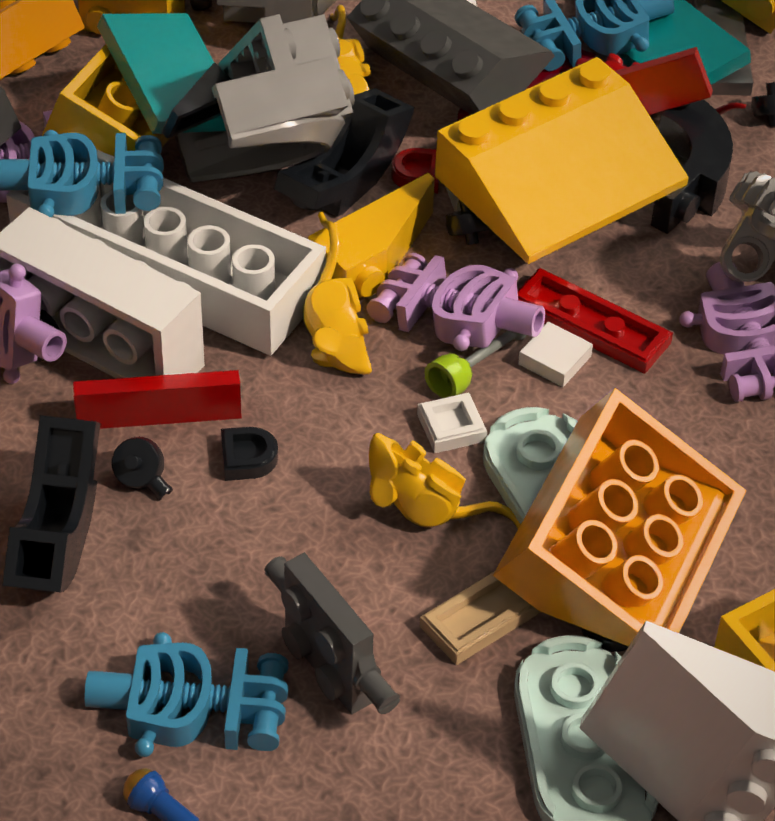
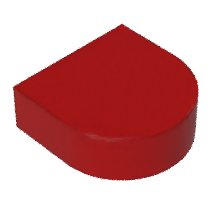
M409 148L396 154L392 160L391 172L394 183L402 187L429 173L434 177V193L438 194L440 181L435 177L436 149Z

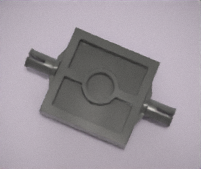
M305 552L287 562L282 556L272 559L266 565L264 571L265 575L270 578L281 592V599L285 607V627L282 628V636L290 653L298 660L303 657L307 659L315 669L317 683L324 695L331 701L338 698L351 715L370 704H373L380 714L392 711L400 702V696L381 676V670L375 663L373 654L374 634Z

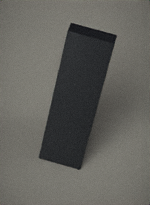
M214 62L172 109L161 133L168 139L221 116L217 98H214L211 88L216 83L232 79Z

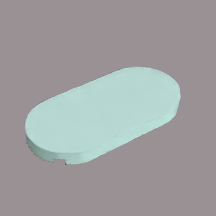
M526 407L516 409L499 417L491 426L490 434L485 439L483 451L485 470L520 524L561 453L570 433H572L578 422L564 413L562 418L556 415H549V409Z
M565 635L547 639L532 649V654L524 662L522 660L516 671L514 697L536 810L542 821H652L658 807L656 798L646 791L645 801V789L579 728L583 715L621 659V656L616 651L613 656L609 651L601 648V642L589 637Z

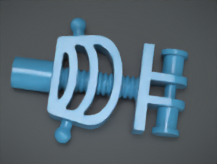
M543 0V16L538 17L539 13L533 5H525L518 9L514 19L517 25L522 27V34L552 51L555 57L544 69L553 71L563 65L565 55L572 67L575 66L576 60L581 58L582 43L578 37H581L591 49L603 55H609L610 53L619 55L633 48L639 52L646 51L649 48V20L673 14L674 1L575 0V17L566 19L555 0Z
M47 130L43 136L31 139L30 159H0V191L28 190L31 208L49 217H53L54 214L74 216L82 214L91 208L98 197L101 183L103 185L106 183L111 185L113 183L115 214H126V195H133V203L140 210L151 211L156 209L161 202L159 191L163 187L162 172L164 169V160L160 155L162 143L155 136L144 135L136 140L135 151H127L126 133H116L114 162L111 164L109 161L106 164L103 161L100 164L97 158L96 147L87 136L79 133L58 134L54 130Z
M160 632L154 636L153 644L138 647L133 674L88 671L85 683V707L127 710L128 736L138 739L135 743V752L140 757H148L153 753V743L170 747H181L192 743L206 727L210 712L213 709L215 712H218L219 709L221 712L227 710L224 729L225 749L238 750L242 723L253 724V729L249 732L247 743L251 748L259 751H273L278 748L280 741L277 727L285 721L286 709L281 703L286 701L288 697L289 687L283 678L284 674L288 671L289 661L286 657L277 653L263 654L259 657L257 664L260 675H248V649L236 648L231 685L228 688L226 685L221 687L219 684L215 687L212 684L211 666L204 651L191 643H172L169 634ZM184 670L194 673L201 683L197 686L195 683L191 685L188 682L185 683ZM161 671L170 673L174 682L171 684L170 681L166 683L162 681ZM164 705L163 710L159 713L160 708ZM189 707L191 711L182 717L183 710Z

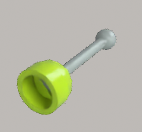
M506 331L494 339L488 347L479 349L466 359L459 358V356L452 353L439 356L425 367L424 374L430 390L441 398L460 395L471 383L473 374L471 367L513 339L523 340L527 335Z

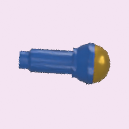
M147 768L139 769L130 774L125 781L123 788L124 800L133 810L147 812L148 814L153 813L161 821H199L197 816L169 794L162 776L156 771Z

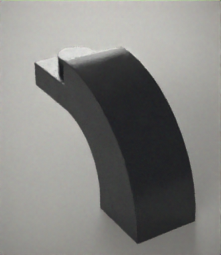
M376 88L354 95L353 113L344 119L345 124L330 150L317 158H311L305 162L278 171L274 190L290 197L291 202L299 208L306 210H318L321 208L337 217L344 214L377 184L389 167L407 132L415 107Z
M704 99L668 109L661 114L659 131L689 177L686 186L654 201L651 226L666 234L681 221L688 223L694 217L697 210L712 216L718 210L726 194L733 154V140L723 117Z
M40 415L29 495L19 523L15 527L9 528L2 586L61 593L69 587L74 579L91 523L96 496L97 481L93 480L100 431L99 422Z

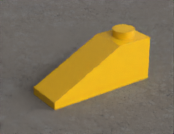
M427 173L334 222L339 238V254L332 279L352 278L359 298L370 297L376 294L379 285L384 280H387L390 271L399 265L433 213L434 177ZM323 228L309 235L308 239L326 247L327 262L330 250V237L328 229Z

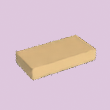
M493 572L420 617V628L455 665H458L541 612L493 576Z

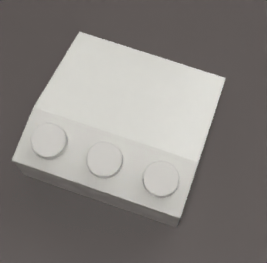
M646 620L583 715L579 728L640 786L656 798V801L678 821H764L775 808V672Z

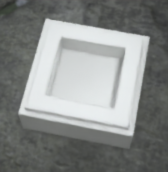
M548 321L543 326L540 334L537 337H533L519 352L518 364L564 387L591 357L593 344Z
M470 393L418 404L417 415L434 453L485 442L487 430Z

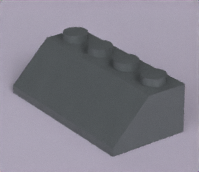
M362 0L346 17L369 49L471 115L524 91L555 57L551 50L467 0Z

